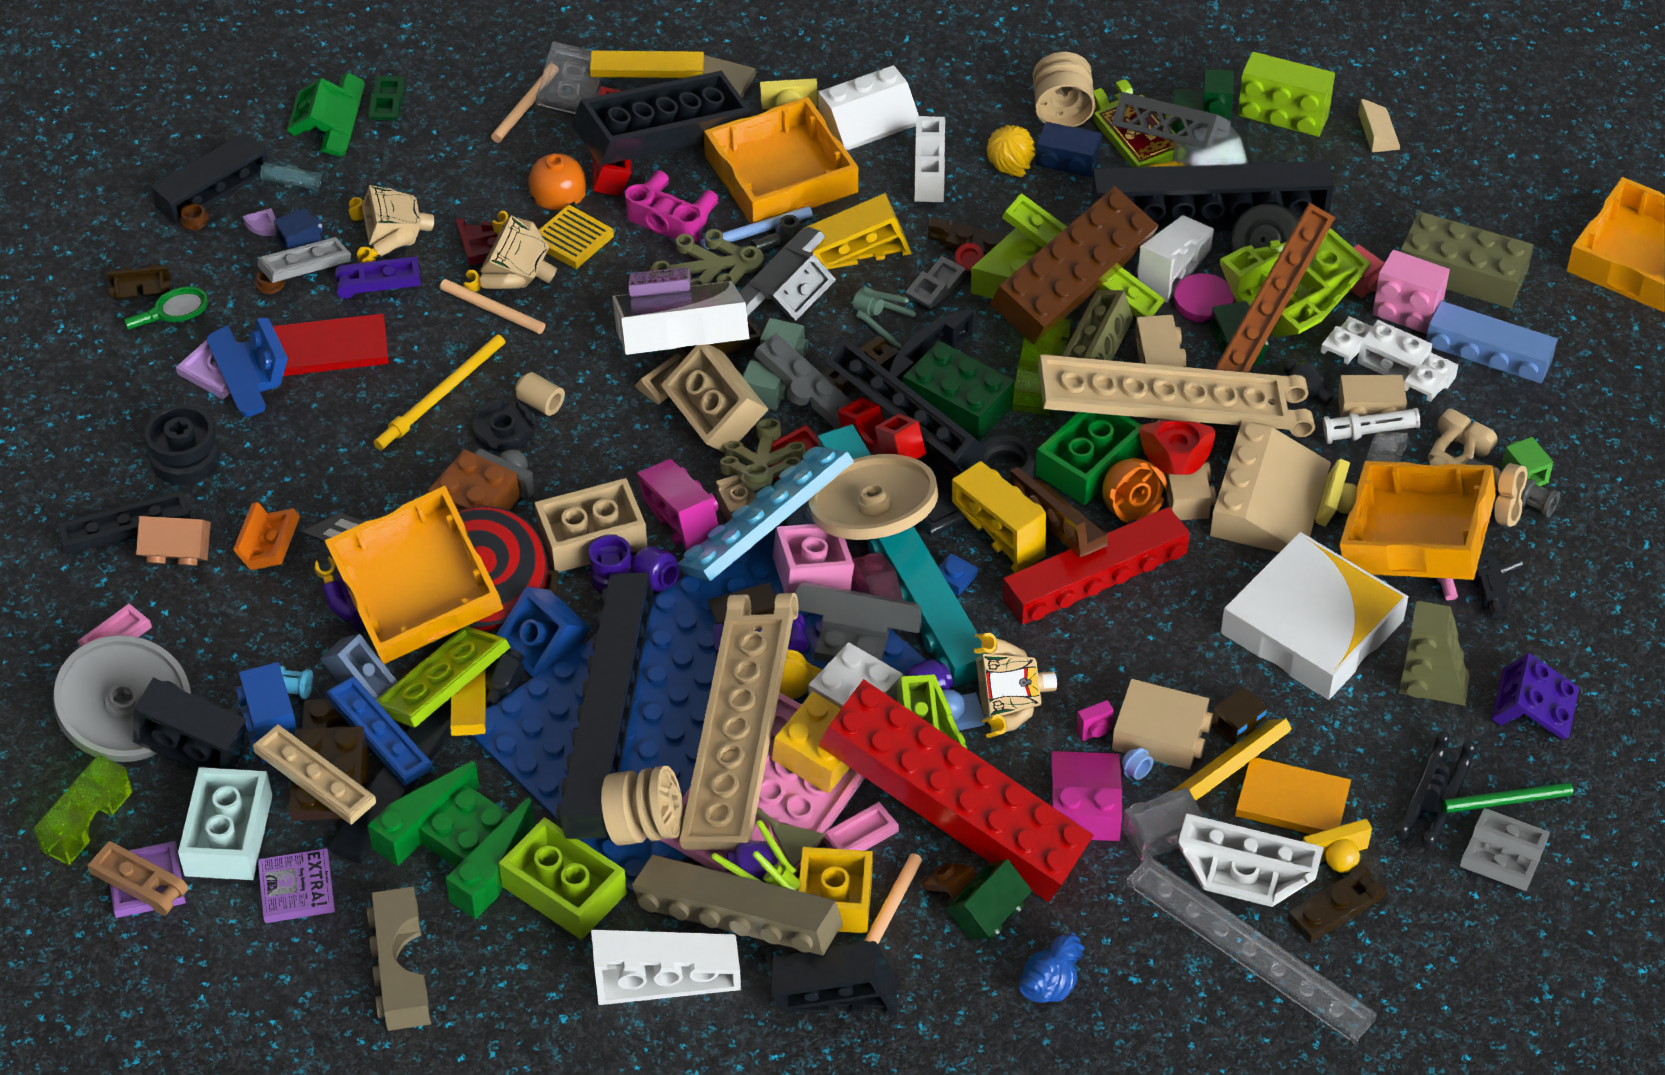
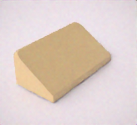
M1361 99L1358 115L1371 152L1400 150V144L1387 108Z
M678 353L640 379L635 387L659 405L669 398L661 384L678 367L683 359Z

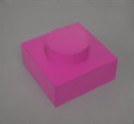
M1108 700L1078 711L1076 733L1081 741L1092 737H1101L1112 730L1114 709Z

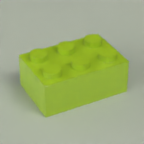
M1252 52L1242 73L1237 116L1319 137L1329 116L1335 72Z
M545 817L499 862L503 888L581 940L627 894L625 869L581 840L566 839L564 830Z

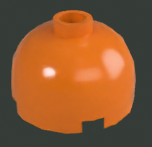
M553 153L543 156L533 165L529 174L528 188L530 196L535 198V203L538 206L549 210H563L566 204L575 201L576 205L581 202L586 195L587 184L584 171L578 161L566 154Z
M1138 458L1125 459L1113 465L1106 473L1102 482V497L1106 507L1123 522L1129 523L1128 521L1135 519L1137 521L1158 511L1164 501L1161 495L1163 487L1167 489V482L1164 473L1150 462Z

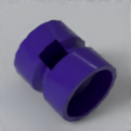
M617 535L601 536L594 540L589 547L591 582L593 588L598 593L602 594L603 588L608 587L610 574L631 573V548L624 538Z

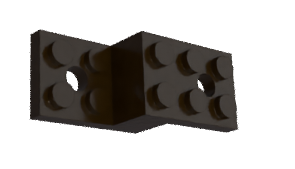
M327 699L304 700L302 729H295V737L358 784L368 786L370 747L366 742L364 726L351 727ZM336 725L344 726V727H334V728H331V727L336 726ZM291 780L289 806L291 821L343 819Z

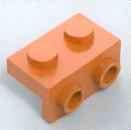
M259 502L252 503L235 543L234 552L250 570L281 565L300 515L294 508L267 513Z

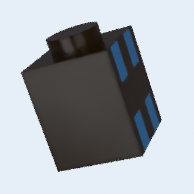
M1241 687L1214 707L1211 728L1234 746L1265 723L1267 706L1264 705L1258 696L1252 695L1244 687Z

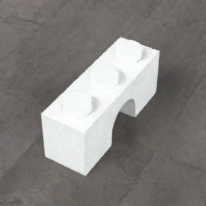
M916 116L915 202H944L945 117Z

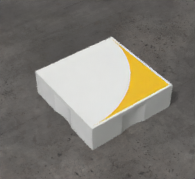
M1300 532L1224 608L1221 634L1258 657L1278 665L1290 677L1329 700L1356 672L1361 661L1368 654L1378 649L1404 621L1409 596Z

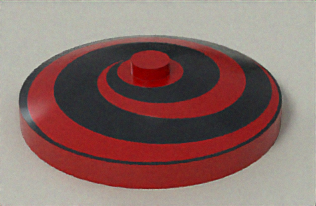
M492 506L466 508L458 511L476 553L481 557L499 594L503 606L502 610L468 626L481 631L500 629L526 587L544 589L548 575L544 545L535 529L521 516L509 510Z

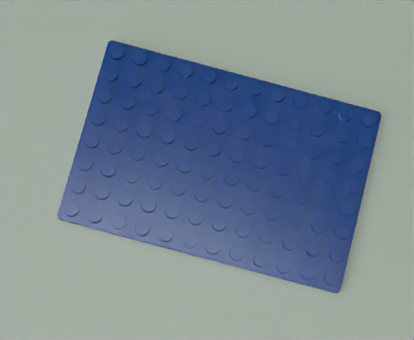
M775 529L771 530L713 580L708 581L685 575L676 581L673 586L654 596L620 772L635 771L638 775L645 768H652L654 770L658 766H669L674 771L678 780L682 798L691 787L717 661L713 631L715 621L708 607V599L769 582L775 595L784 593L772 556ZM798 610V614L805 618L806 629L803 633L807 636L808 643L807 648L799 653L811 665L823 670L828 662L814 660V651L822 630L823 615ZM889 628L888 644L882 662L903 673L904 677V673L909 667L926 659ZM593 638L499 700L496 706L492 705L487 708L486 734L469 735L555 820L557 804H561L563 801L562 780L568 777L567 756L568 753H573L574 749L572 743L573 729L578 728L579 725L577 716L578 705L583 704L584 701L583 681L589 678L588 658L594 654ZM806 693L793 700L802 705L809 695ZM609 834L607 838L579 839L625 869L626 887L630 893H635L632 884L652 854L677 861H682L687 857V855L661 840L651 841L648 837L643 843L617 846L611 840Z

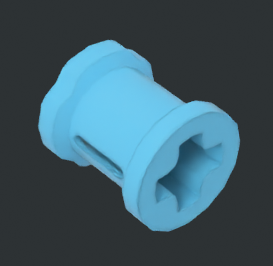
M280 666L287 693L300 695L302 699L309 698L313 687L312 670L306 669L303 672L286 670L285 666Z

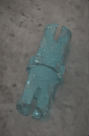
M264 162V165L261 167L260 177L264 181L278 182L288 188L296 186L317 191L321 185L320 172L298 169L296 165L291 164L281 166L269 162Z

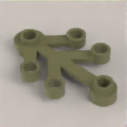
M711 229L705 234L706 246L710 249H719L730 256L720 257L694 244V239L691 235L681 234L676 238L677 251L682 254H689L699 259V261L669 265L668 262L660 260L651 266L650 271L690 267V274L703 272L699 278L691 279L690 286L711 284L716 277L717 283L732 281L735 285L744 273L752 274L760 269L764 262V255L759 248L754 246L740 248L724 240L721 231ZM733 267L729 274L724 273L718 276L723 269Z
M761 419L756 423V437L760 439L757 454L744 447L739 441L727 442L724 445L725 457L720 460L721 473L725 475L738 474L741 476L742 485L752 491H760L762 488L771 485L773 478L779 476L785 469L796 466L802 461L803 455L806 453L805 444L802 442H791L786 447L771 453L773 442L781 436V424L777 419ZM741 458L751 465L746 466L740 463L739 459ZM783 460V462L780 463V464H777V465L772 466V467H770V468L768 467V466H770V465H772V464H774V463H777V462Z

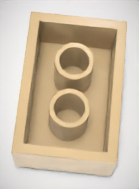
M709 344L696 345L661 384L662 388L703 441L724 453V445L727 442L740 441L768 411L766 405L721 350Z
M627 478L534 502L538 531L553 569L559 572L590 564L589 547L594 540L601 536L617 535L624 538L630 545L631 553L647 546L646 523Z

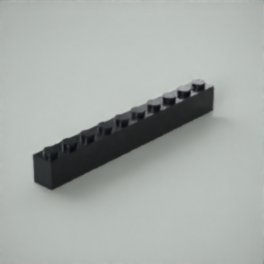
M649 573L610 574L608 587L603 588L602 600L604 607L603 610L598 611V633L593 634L594 654L588 658L589 678L583 681L584 701L583 704L578 705L577 710L579 725L578 728L573 729L572 733L574 749L573 753H568L567 756L568 777L562 780L563 801L561 804H557L556 808L557 824L563 826L566 839L607 838L608 835L602 812V786L608 774L618 773L621 769L654 599Z

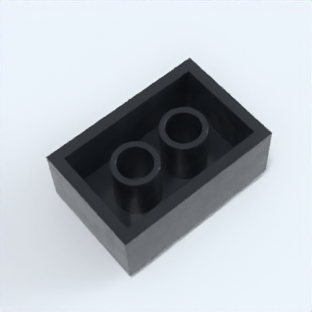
M153 677L134 707L133 742L198 771V768L234 769L244 752L246 718L233 709H223L212 704L204 696L187 693L170 681H161Z

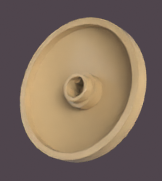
M877 454L853 459L854 462L808 500L812 519L821 530L844 539L868 540L897 534L922 521L935 507L938 499V488L933 471L925 463L904 455Z

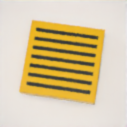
M567 205L539 229L544 241L549 245L547 253L574 269L579 268L614 237L613 228L571 205Z

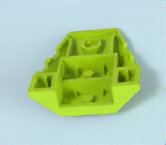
M1329 229L1270 334L1274 337L1296 335L1322 322L1370 268L1371 263L1335 231ZM1279 240L1269 242V246L1256 249L1252 245L1242 247L1220 259V266L1236 303L1247 301L1249 306L1252 304L1286 242L1280 243Z

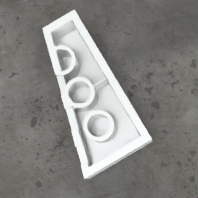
M591 930L599 1005L741 990L736 934Z

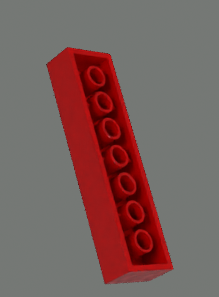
M865 679L860 682L830 723L818 745L988 862L1008 859L1032 892L1048 903L1061 887L1094 836L1091 832Z

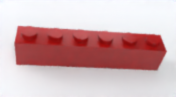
M1167 507L1107 533L1108 546L1088 555L1079 557L1070 549L1003 578L1002 599L1022 625L1033 620H1040L1051 612L1067 608L1083 598L1095 596L1102 590L1115 584H1122L1131 577L1143 572L1152 571L1157 566L1170 560L1181 558L1188 551L1190 532L1171 508Z

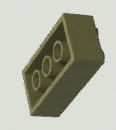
M1419 211L1401 248V252L1450 269L1446 290L1512 309L1527 274L1534 244Z

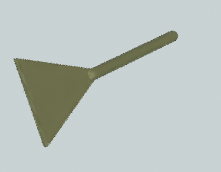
M757 807L756 815L772 827L788 862L793 867L801 861L803 847L814 848L826 836L825 833L778 823Z

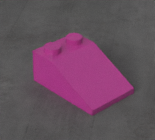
M1052 751L1051 806L1094 835L1091 840L1120 841L1122 823L1120 756L1113 753Z

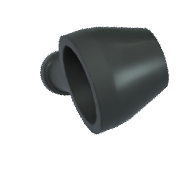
M785 215L780 219L774 234L758 240L754 239L750 244L761 251L776 245L784 247L803 228L796 216Z

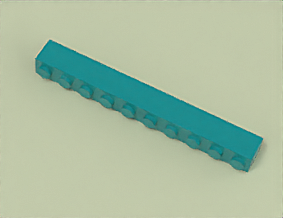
M853 424L818 435V447L847 451L852 459L871 455ZM914 526L894 535L868 539L867 543L870 554L873 558H878L880 561L883 576L886 581H891L894 585L897 599L914 602L920 606V631L923 635L925 648L929 653L933 652L938 663L943 662L947 666L953 679V688L978 679L976 658L988 653H974V648H981L982 645L981 640L978 637H974L978 633Z

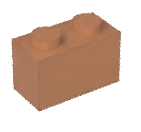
M139 516L136 555L146 557V563L166 564V558L178 559V565L197 566L198 560L208 561L211 522L200 519Z

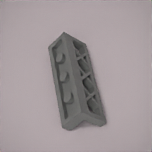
M1126 92L1121 94L1112 121V125L1115 127L1211 150L1217 130L1228 133L1231 121L1217 114ZM1127 107L1135 110L1137 117L1128 123L1123 122ZM1151 115L1159 116L1161 122L1153 128H1149L1146 118ZM1176 120L1183 122L1185 128L1177 134H1173L1169 125ZM1200 126L1208 128L1204 141L1197 140L1193 132Z

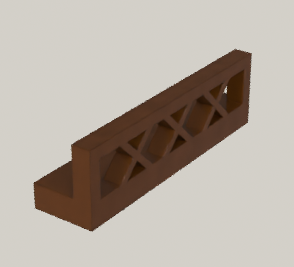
M1019 467L1010 470L1012 486L1018 487L1027 498L1041 505L1046 512V529L1079 557L1108 546L1107 534L1040 479L1035 481Z

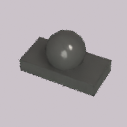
M482 449L475 453L516 472L520 497L529 500L535 493L533 475L531 471L527 470L528 461L522 452L509 449L499 457Z

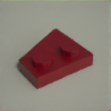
M455 219L456 228L469 266L484 263L498 236L493 229L492 222L482 221L481 226L465 224V219Z

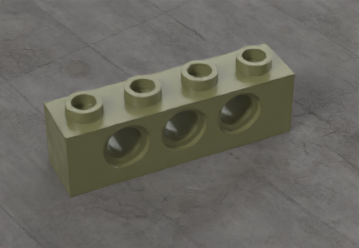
M1096 290L1062 355L1063 357L1113 360L1133 320L1124 290Z

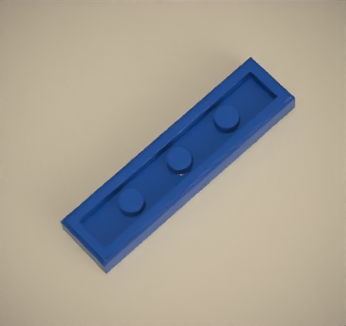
M354 676L326 691V699L351 727L364 726L367 745L404 786L432 771V762Z

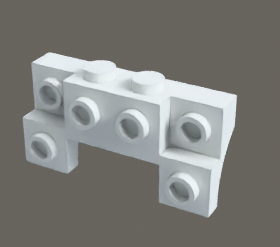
M1349 316L1341 327L1336 326L1321 347V353L1325 354L1327 351L1344 357V363L1347 365L1358 354V364L1383 375H1403L1405 391L1413 388L1426 394L1427 401L1430 402L1442 389H1448L1456 378L1458 364L1431 353V343L1380 320H1377L1373 326H1370Z

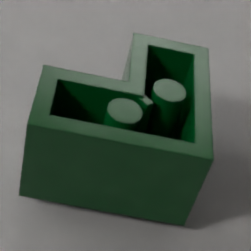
M1205 69L1203 90L1174 89L1173 104L1217 114L1230 121L1234 71ZM1176 120L1171 124V129L1175 133L1185 128L1181 121ZM1200 126L1193 132L1195 135H1206L1208 128ZM1217 130L1216 136L1228 137L1229 130L1228 133Z

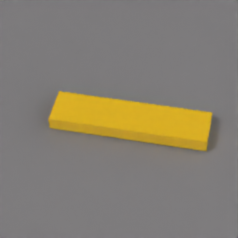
M591 52L590 77L688 78L702 75L704 71V52Z
M1285 718L1268 720L1172 790L1176 800L1180 802L1198 800L1290 732L1292 728Z

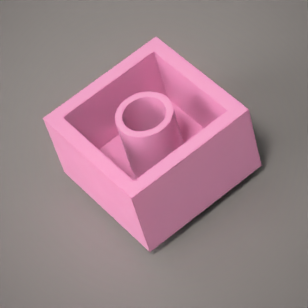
M1392 250L1379 272L1372 315L1427 334L1429 324L1440 302H1444L1450 269Z
M816 524L776 527L772 556L784 593H795L797 587L803 582L845 590L851 589L854 563L844 538L830 535L821 530Z

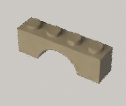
M413 886L372 892L373 907H367L369 928L376 929V936L370 937L372 958L378 957L379 966H373L375 988L381 987L382 996L375 997L378 1018L385 1017L388 1031L431 1025L424 975L410 972L396 961L401 949L408 942L421 935L415 888Z

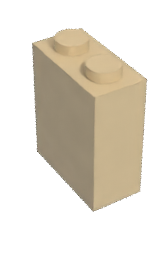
M1131 679L1114 728L1112 750L1126 754L1131 749L1143 748L1148 750L1149 756L1153 758V761L1191 770L1194 758L1200 759L1205 744V739L1201 738L1202 732L1209 733L1213 713L1208 712L1210 698Z

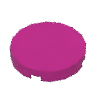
M1198 273L1180 280L1175 287L1174 301L1177 311L1186 319L1204 323V320H1211L1212 307L1231 304L1234 302V296L1224 279L1212 274Z

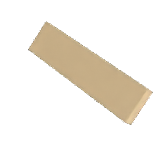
M279 724L253 745L254 752L351 825L376 804L375 796Z

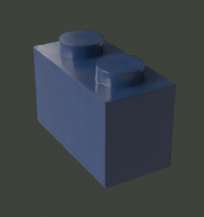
M1046 122L1037 142L1036 165L1091 177L1100 156L1102 133Z

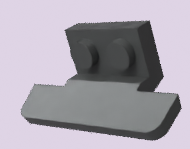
M811 227L801 229L739 292L745 301L747 316L767 298L769 300L772 299L791 321H796L836 280L834 276L813 253H810L825 238L821 231Z
M808 582L801 583L795 591L798 598L799 611L823 615L822 630L814 651V660L829 663L849 642L882 661L888 644L889 628L919 633L921 628V608L914 602Z

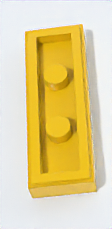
M486 669L451 697V736L486 734Z

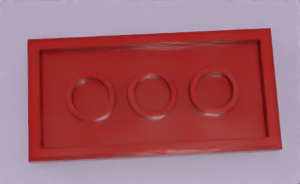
M384 313L273 326L288 358L283 376L389 364Z

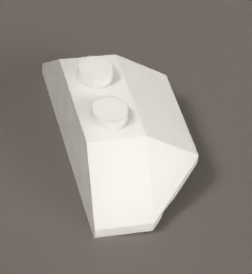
M1187 813L1178 841L1181 852L1203 890L1271 907L1316 879L1324 848Z

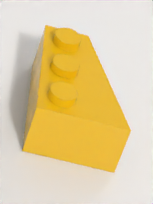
M886 193L807 226L821 231L825 236L812 250V253L827 270L858 264L859 259L875 257L877 261L885 259L886 254L902 252L903 256L912 254L903 229Z
M982 461L952 479V502L978 531L982 528L985 529L995 541L991 545L995 551L999 553L1003 550L1014 562L1011 569L1015 573L1032 566L1046 556V512L1041 505L1032 502L1018 487L1012 486L995 469H990Z

